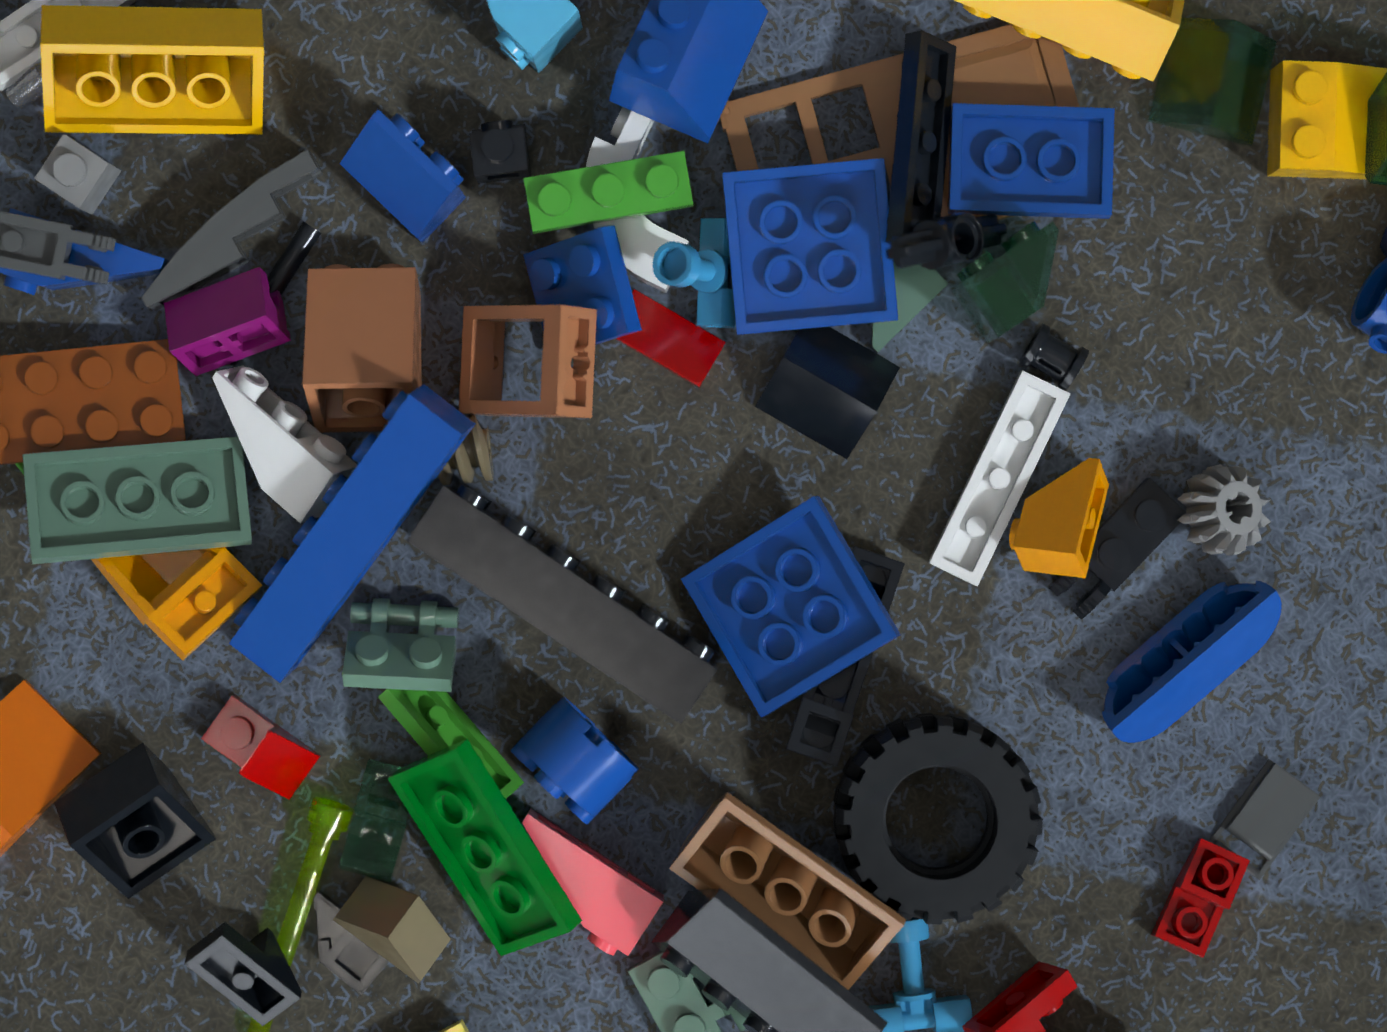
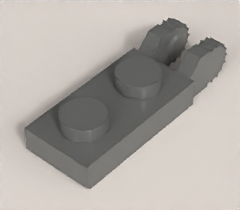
M0 211V268L60 280L70 277L94 283L108 284L110 272L104 271L100 267L90 265L78 266L68 263L72 243L86 246L91 250L107 252L114 251L116 239L77 231L74 226Z

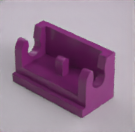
M260 267L164 303L169 351L192 374L198 376L291 341L280 292L278 290L272 293L269 292L270 287L267 274Z

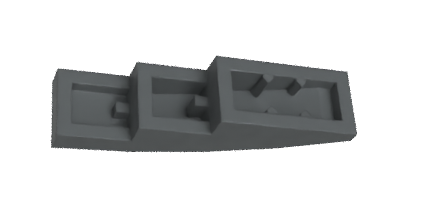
M308 149L256 180L218 210L174 254L141 297L145 306L157 311L164 307V303L187 295L250 262L240 242L286 219L287 217L277 199L324 175L314 155Z

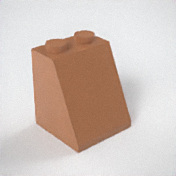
M334 264L326 266L324 269H308L302 385L314 426L319 432H382L384 424L389 422L382 415L400 391L403 390L409 395L422 385L421 292L416 267L383 264L377 268H351L346 265Z

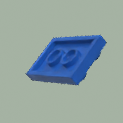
M952 103L948 214L969 213L974 215L995 214L1005 216L1109 219L1112 216L1115 108Z

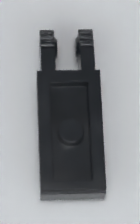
M1146 478L1098 528L1088 569L1100 581L1076 602L1073 612L1080 619L1086 617L1107 596L1110 590L1114 592L1181 523L1177 520L1183 514H1186L1152 479ZM1059 575L1050 584L1049 589L1056 596H1059L1073 586L1077 577Z

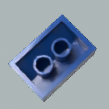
M650 0L616 70L609 101L708 144L764 23L768 10L760 0Z

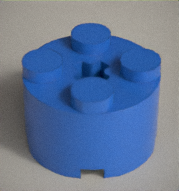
M562 697L510 749L532 772L537 767L540 768L534 778L554 798L558 799L560 796L564 798L568 795L569 798L565 805L586 825L599 814L639 770L634 762L566 697Z

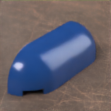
M1257 580L1256 584L1243 583L1227 586L1225 582L1218 583L1197 597L1123 660L1112 671L1106 681L1109 688L1105 697L1102 716L1112 733L1119 740L1127 743L1145 741L1160 734L1249 660L1268 641L1278 624L1282 603L1277 591L1270 585Z

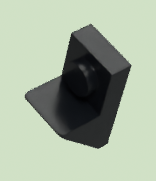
M224 922L187 950L185 965L262 1026L301 999L302 991L273 932L269 928H266L248 941Z

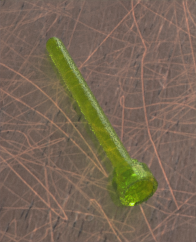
M313 797L306 817L310 822L308 831L312 833L277 939L290 968L332 841L339 840L341 832L348 830L354 812L351 807L323 797ZM251 1018L247 1032H269L273 1019L262 1026Z

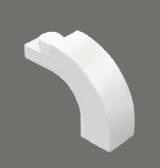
M622 107L610 134L618 138L615 146L595 136L589 151L586 167L637 159L654 120ZM644 215L593 224L595 229L615 225L626 271L647 285L667 293L670 286L661 283L653 272V257L658 248L667 242H679L689 245V240L657 226Z

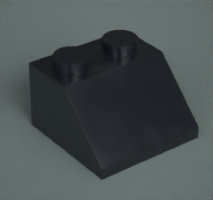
M143 742L54 802L69 846L128 899L216 840L214 833L171 770Z

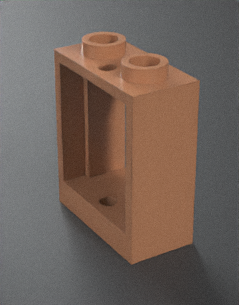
M568 305L464 306L459 411L462 414L502 417L592 418L597 309ZM505 322H544L540 401H501Z

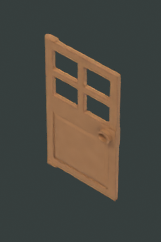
M1012 24L947 41L957 46L951 106L952 103L1079 107L1060 43L1045 37L1038 39L1026 37L1018 33L1012 27ZM904 53L727 101L720 117V123L723 132H726L736 171L759 169L745 118L795 104L812 164L884 158L885 171L891 189ZM862 86L879 148L828 161L812 100ZM950 124L941 217L952 215L948 214ZM972 214V215L975 216V217L984 216V215H974V214ZM996 215L998 217V220L1013 217L1005 215Z

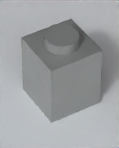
M63 134L34 179L79 209L93 215L121 170L76 140Z

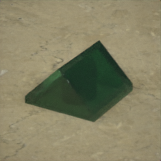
M1181 17L1180 27L1160 67L1148 122L1252 146L1277 41L1236 20Z

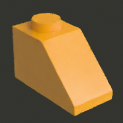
M1086 459L1025 499L1021 516L1013 520L1009 533L1010 548L1015 550L1024 571L1086 579L1109 488L1100 459Z

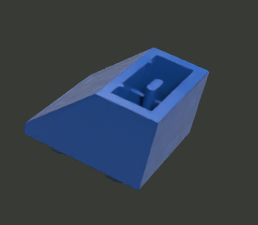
M378 109L370 117L339 164L423 243L466 198L458 187L464 179L439 152L435 151L430 157L425 155L420 150L425 141L398 113L389 120Z

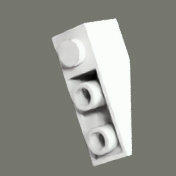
M244 365L216 371L212 379L261 489L299 523L306 522L311 516L315 518L320 517L328 507V504L322 501L326 491L341 474L348 479L357 467V464L346 455L345 447L333 437L320 433L307 421L306 413L300 407L281 399L268 387L267 379L258 371Z

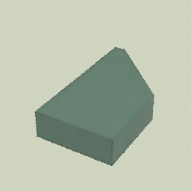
M894 264L898 320L872 323L871 348L876 353L949 284L935 269H926L920 265L899 269Z

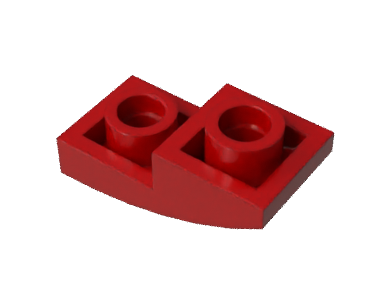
M1199 838L1171 889L1151 935L1193 955L1204 958L1224 909H1230L1250 860Z

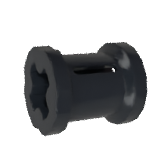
M1043 323L1031 339L1018 364L1024 368L1030 365L1058 381V388L1067 390L1086 361L1089 350L1084 347L1075 349L1050 334V327Z

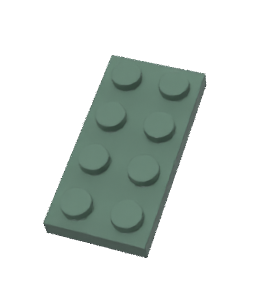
M238 436L22 454L32 564L252 545L243 447Z

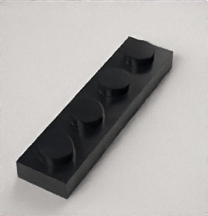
M922 30L905 34L889 213L887 218L886 242L890 244L892 237L911 233L918 221L941 217L957 46Z

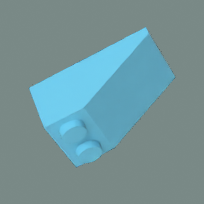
M487 0L499 35L495 38L501 45L499 49L521 70L529 64L539 74L583 28L579 9L569 0Z

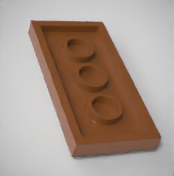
M168 339L0 356V465L23 463L22 454L186 441L177 358L169 351Z

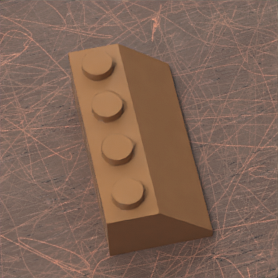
M728 792L713 802L692 829L669 868L698 890L723 889L847 990L852 987L906 922L904 917Z

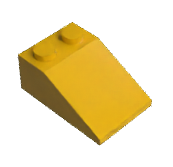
M1283 60L1271 69L1267 176L1387 180V68L1341 62Z

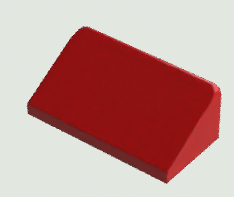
M634 289L632 294L642 330L616 338L615 340L700 388L726 342Z

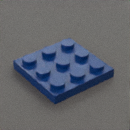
M884 158L722 173L736 335L898 320L893 259L888 260L886 257V249L891 248V244L886 242L889 207Z
M820 496L811 497L681 578L761 718L771 714L901 635Z

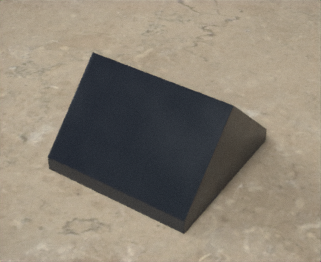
M831 327L800 329L755 407L847 460L878 411L900 367Z

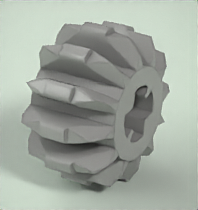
M1221 464L1209 466L1206 470H1203L1202 474L1193 475L1192 478L1186 480L1190 492L1183 493L1182 496L1177 498L1187 507L1186 514H1183L1177 521L1183 524H1190L1191 529L1187 541L1201 543L1202 551L1211 555L1225 553L1228 556L1240 554L1246 550V546L1255 545L1262 540L1258 528L1265 527V525L1271 522L1262 513V507L1271 499L1258 495L1257 492L1262 480L1254 477L1247 478L1246 467H1227Z

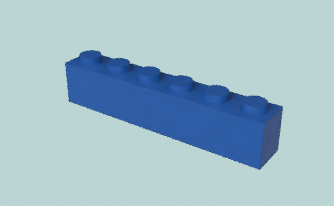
M425 384L409 395L402 390L392 400L382 415L389 421L378 437L370 433L352 456V459L358 463L348 479L341 474L333 482L322 498V501L328 504L318 520L313 516L309 517L292 539V542L299 546L288 561L282 556L274 564L263 579V583L269 587L260 601L252 597L233 621L240 628L229 644L279 683L301 663L475 426L473 421Z

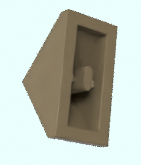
M368 876L364 877L333 919L418 984L451 940L419 895Z

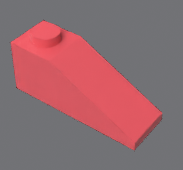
M530 809L522 824L582 919L580 923L591 932L587 939L596 947L612 956L615 955L617 950L629 956L663 904L664 895L533 809Z

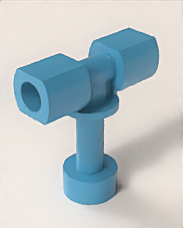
M701 218L699 251L697 252L694 247L688 244L667 242L658 248L653 257V272L656 278L665 285L674 287H687L691 285L697 290L696 326L735 328L733 291L728 289L730 257L726 218Z
M912 917L911 920L906 919L904 926L890 941V943H898L903 990L893 993L894 1003L871 1005L868 1007L888 1022L882 1032H904L932 1028L933 1032H965L962 1026L973 1017L970 998L967 995L936 998L935 989L924 988L919 941L930 938L929 926L923 919Z

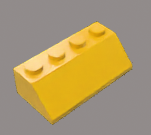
M954 0L962 3L963 8L975 16L981 18L996 17L1011 23L1018 33L1026 37L1035 39L1045 37L1062 44L1063 49L1075 57L1082 59L1094 57L1111 64L1112 68L1124 77L1130 79H1140L1143 77L1153 82L1180 27L1184 0Z
M41 6L40 47L45 132L262 135L264 76L262 9Z

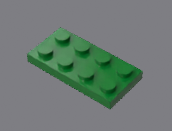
M468 739L403 766L387 778L500 956L569 933L582 921L567 894L561 888L538 848L532 842Z

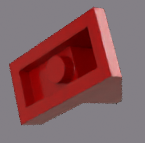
M235 694L229 698L201 738L241 767L238 772L241 776L289 800L321 757L317 752Z
M1039 961L962 1027L965 1032H1046L1039 1019L1056 1012L1062 1006L1063 999L1078 986L1067 969Z

